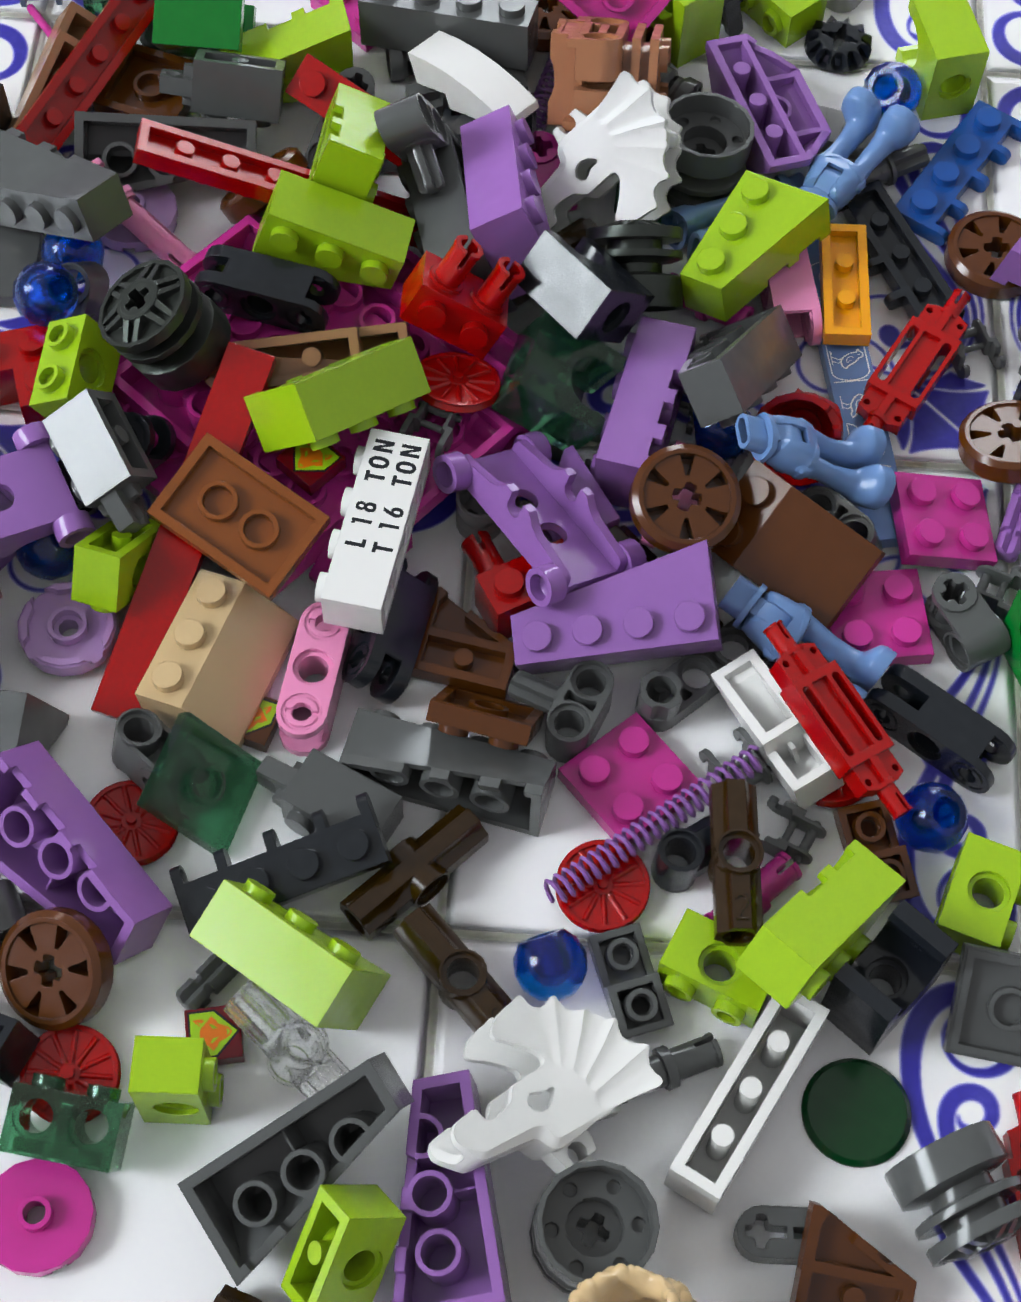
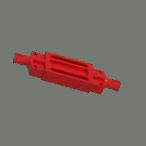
M954 289L943 307L927 304L919 317L914 315L911 317L867 381L863 393L865 395L859 402L856 413L865 419L862 425H872L897 435L907 419H914L959 351L962 343L961 340L968 327L966 322L959 316L965 306L971 301V297L966 291L960 298L963 289ZM912 338V342L885 380L879 379L906 339ZM945 356L946 358L918 398H913L914 392L921 388L930 375V369L938 357Z
M778 620L768 626L763 633L780 655L769 672L782 690L780 693L781 697L837 778L845 780L857 799L877 795L894 821L912 810L913 807L909 805L895 785V782L904 771L889 750L895 744L836 660L828 663L815 643L797 644L783 625L782 620Z

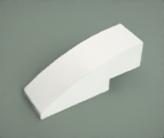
M440 30L408 52L417 83L444 93L451 110L478 119L509 104L517 120L521 118L525 119L539 108L537 99L499 64L471 45Z
M751 649L710 674L711 678L742 728L748 732L757 747H759L758 752L766 764L770 766L773 774L796 805L806 809L843 786V778H837L781 697L780 693L782 690L770 674V669L756 651Z

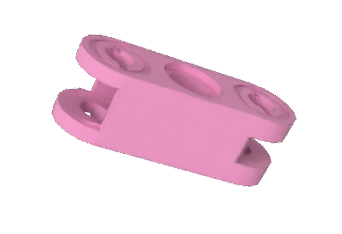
M806 248L799 254V261L790 268L784 266L768 280V287L759 294L763 311L781 304L794 337H804L805 342L809 346L820 345L822 341L823 321L809 254Z
M320 602L311 604L300 617L276 706V720L279 725V736L282 745L291 754L297 756H308L313 748L321 751L326 747L330 739L344 683L342 679L343 664L352 639L350 628L323 622ZM313 674L325 676L323 680L318 682L304 680Z

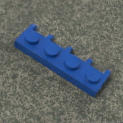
M981 100L977 101L896 204V207L915 234L935 245L942 246L945 244L949 233L939 225L947 215L955 220H960L968 214V206L959 199L968 187L979 193L984 192L988 188L990 180L981 171L989 160L998 165H1005L1011 158V152L1002 146V143L1008 136L1021 141V121Z

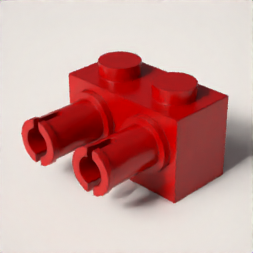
M458 235L444 258L427 250L403 283L399 318L478 358L484 359L507 328L509 296L517 285L523 281L526 274L523 267L515 260L507 271L506 267L510 263L509 257L499 258L486 280L470 273L476 262L483 256V249L474 239L470 241L465 249L463 246L468 241V236Z
M485 530L478 531L477 535L481 541L479 544L473 534L469 535L461 544L462 551L467 555L478 574L475 576V606L490 630L501 633L509 639L512 637L510 616L536 606L528 596L525 585L526 574L532 567L523 556L504 562L492 542L489 532ZM561 538V539H559V540H557V541H554V542H552V543L559 544V543H563L564 540Z

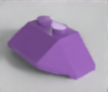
M747 33L706 41L705 50L711 92L737 101L748 110L754 121L755 136L750 156L746 162V170L754 173L770 174L809 166L830 138L832 131L800 70L775 52L756 45L757 40Z

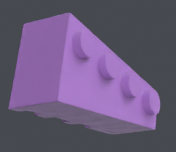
M509 104L460 126L470 232L481 245L483 253L492 269L496 266L499 258H510V263L506 267L507 271L514 260L521 265L544 230H550L536 174L538 165L530 145L534 144V138L524 118L517 120ZM517 285L509 298L510 300L526 294V292Z
M641 316L636 333H628L623 353V359L627 360L623 373L617 372L612 390V400L614 402L610 413L606 412L600 433L601 442L597 454L593 456L589 470L612 505L629 509L630 487L639 468L653 453L669 446L684 392L678 373L685 361L689 360L690 352L695 350L696 327Z
M707 539L566 594V597L561 602L546 607L534 606L510 616L515 666L519 670H524L533 675L572 670L576 664L588 660H596L605 665L723 650L712 555Z
M39 740L0 752V872L43 908L66 907L77 910L89 917L104 934L111 950L113 965L151 948L173 907L170 901Z
M469 1069L413 1080L411 1095L414 1102L410 1105L406 1144L407 1164L404 1187H402L400 1210L406 1216V1221L399 1236V1244L396 1246L394 1263L395 1283L393 1301L391 1302H512L490 1163L462 1174L433 1163L427 1153L429 1143L444 1130L451 1128L468 1112L476 1109L482 1115L477 1085Z

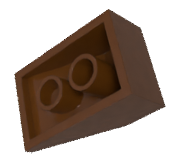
M754 460L739 481L741 509L738 520L727 537L711 549V551L758 586L765 584L768 587L766 592L774 591L790 598L796 603H805L812 609V615L829 630L886 553L759 461Z

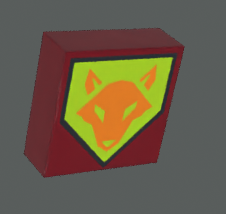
M304 444L284 450L276 457V465L280 471L312 496L346 468V457L332 445L312 451L310 444Z
M239 1004L184 1010L186 1037L204 1038L211 1057L218 1058V1065L245 1062Z

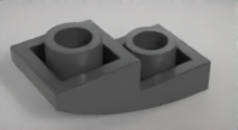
M634 923L587 937L586 941L612 1018L617 1019L621 1035L628 1039L674 1025L659 972H654L640 923Z

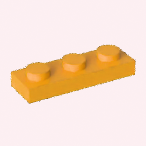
M830 223L831 233L821 242L819 241L821 312L823 321L822 345L869 346L872 333L866 225Z

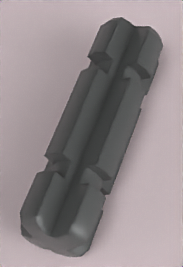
M213 953L195 971L198 975L195 980L189 978L177 990L176 997L186 1010L205 1008L212 1001L209 998L212 993L218 995L239 971Z

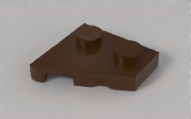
M438 586L411 677L506 699L515 668L513 642L501 633L490 630L486 621L472 610L468 613L448 598V592L444 588Z
M809 1200L790 1302L914 1301L917 1282L820 1203Z

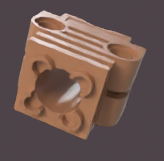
M579 16L578 19L560 18L557 28L551 32L550 59L554 69V87L548 100L547 125L563 126L565 131H571L576 126V122L569 114L576 108L589 115L600 105L619 74L623 71L632 74L637 82L641 80L649 82L656 93L668 96L669 83L661 82V73H667L672 38L664 37V24H655L650 43H647V23H638L632 42L628 41L629 21L592 16Z

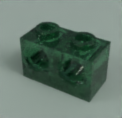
M34 1072L32 1082H13L0 1138V1151L106 1173L121 1171L135 1109L134 1102L120 1100L122 1089L89 1083L87 1092L84 1093L65 1089L67 1078ZM40 1099L47 1101L53 1111L52 1122L44 1131L35 1128L31 1121L32 1107ZM94 1110L102 1112L108 1120V1132L104 1139L98 1143L92 1141L85 1132L86 1118Z

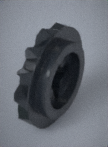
M831 15L826 23L816 20L812 30L807 31L804 48L808 58L818 67L836 73L851 72L859 69L869 60L872 51V36L865 34L864 24L851 25L849 17L844 21H837ZM837 38L845 40L841 46H838L837 50H834L833 42Z

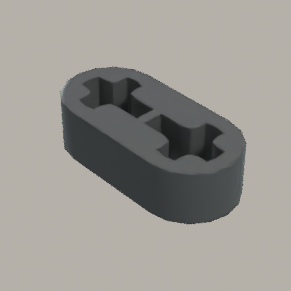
M759 1205L747 1209L738 1219L734 1228L733 1239L735 1247L740 1255L751 1262L797 1265L802 1239H794V1233L803 1234L808 1207ZM760 1220L764 1221L765 1231L784 1233V1238H770L765 1248L761 1249L756 1247L755 1238L746 1236L745 1231L751 1230L755 1221Z

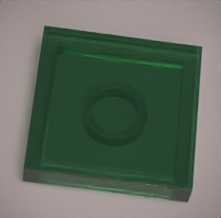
M179 713L137 805L213 854L214 851L225 848L228 852L258 783L256 770L262 762L192 713Z

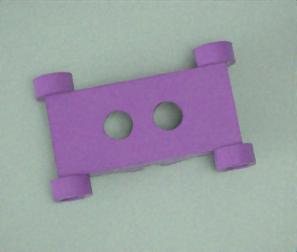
M42 421L32 422L19 428L12 436L17 451L0 456V488L10 492L14 498V503L10 508L0 511V559L10 556L28 543L51 534L55 535L60 547L72 548L76 543L96 530L89 512L79 510L50 447V436Z
M532 431L518 435L513 441L512 449L476 459L469 454H463L458 451L437 456L433 462L432 470L438 488L446 494L467 489L531 565L532 569L526 574L525 585L528 596L536 606L546 607L561 602L567 593L647 563L644 549L635 539L629 538L619 542L616 541L601 519L594 493L589 487L581 489L577 497L574 495L572 484L577 473L571 467L562 468L551 462V446L549 440L542 432ZM517 496L524 497L530 500L534 506L530 503L520 508L515 505V500ZM547 529L558 533L564 542L559 544L549 542L542 530Z

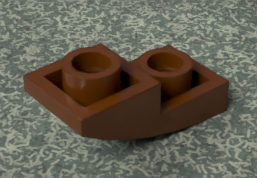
M880 799L838 808L832 812L843 850L856 839L906 880L890 903L920 896L906 845L899 846L891 814Z

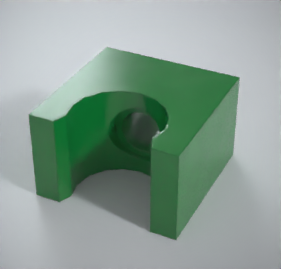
M154 0L152 44L164 52L181 57L194 58L198 49L242 53L243 33L255 28L257 8L253 5H246L245 0Z

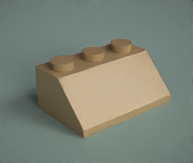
M200 569L135 692L141 708L155 713L171 730L240 751L244 743V736L264 697H267L294 642L299 620L241 580Z

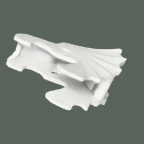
M623 71L619 74L600 105L589 115L576 108L569 114L574 118L576 126L568 134L560 126H557L552 131L558 143L557 151L560 164L541 187V195L550 231L557 233L572 223L568 217L571 207L588 197L602 198L619 182L620 191L615 221H656L671 211L667 201V193L672 186L682 182V178L676 169V162L682 152L680 133L683 127L670 117L669 106L671 99L668 96L656 93L649 82L645 80L637 82L632 74Z
M521 995L516 996L495 1018L491 1017L467 1040L463 1050V1058L467 1062L486 1064L511 1072L515 1075L517 1082L509 1090L488 1103L485 1110V1118L478 1110H471L451 1128H447L429 1143L427 1150L430 1160L441 1167L463 1174L512 1152L519 1151L532 1160H543L556 1174H559L574 1165L569 1159L568 1148L577 1154L579 1161L597 1151L593 1137L587 1130L591 1125L615 1116L621 1112V1104L651 1092L663 1083L662 1078L650 1066L649 1045L626 1040L620 1033L616 1018L605 1019L600 1015L591 1014L588 1009L569 1010L554 995L549 997L541 1007H533Z

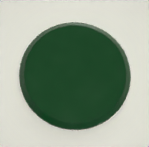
M847 1058L831 1062L813 1075L802 1097L801 1115L808 1137L822 1154L839 1164L855 1168H865L884 1163L901 1149L909 1135L912 1116L908 1096L900 1082L888 1070L874 1062L857 1058Z

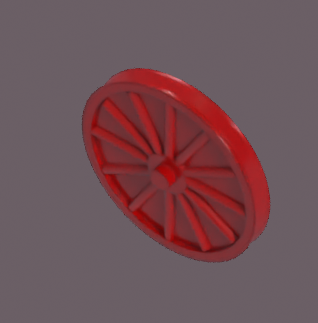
M443 352L428 356L421 361L431 389L430 393L421 396V398L435 408L453 413H473L490 407L499 397L501 387L500 376L492 365L481 358L460 352Z
M132 780L109 785L101 790L90 802L92 807L140 866L158 860L175 843L179 832V814L175 802L167 808L158 807L149 800L143 790Z
M605 840L588 841L572 849L562 860L557 874H561L563 867L570 869L571 862L578 863L580 856L587 857L589 850L596 852V846H604ZM618 842L628 857V863L623 862L615 848L609 844L610 851L620 864L619 868H615L607 854L600 849L602 858L611 869V874H607L599 861L591 855L594 864L602 874V880L597 879L590 866L583 861L586 871L594 881L593 886L586 882L582 873L574 866L577 876L585 886V891H580L573 878L566 873L569 883L576 891V897L571 896L565 885L557 878L560 888L568 898L567 903H565L556 892L558 904L565 916L578 927L594 933H603L633 924L645 910L650 894L649 873L642 859L638 855L636 857L631 856L624 844Z
M76 1025L58 1031H46L39 1036L40 1042L19 1075L21 1092L30 1109L42 1119L62 1126L83 1124L103 1113L115 1098L121 1080V1064L112 1043L103 1034L85 1025Z

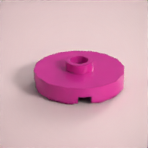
M34 1158L14 1164L0 1175L1 1266L16 1275L42 1277L52 1274L53 1271L61 1269L66 1264L70 1265L81 1256L93 1237L97 1212L92 1192L77 1170L59 1160ZM33 1207H45V1216L40 1222L36 1224L27 1223V1214Z

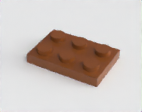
M208 432L146 511L150 518L271 602L331 522L330 517Z

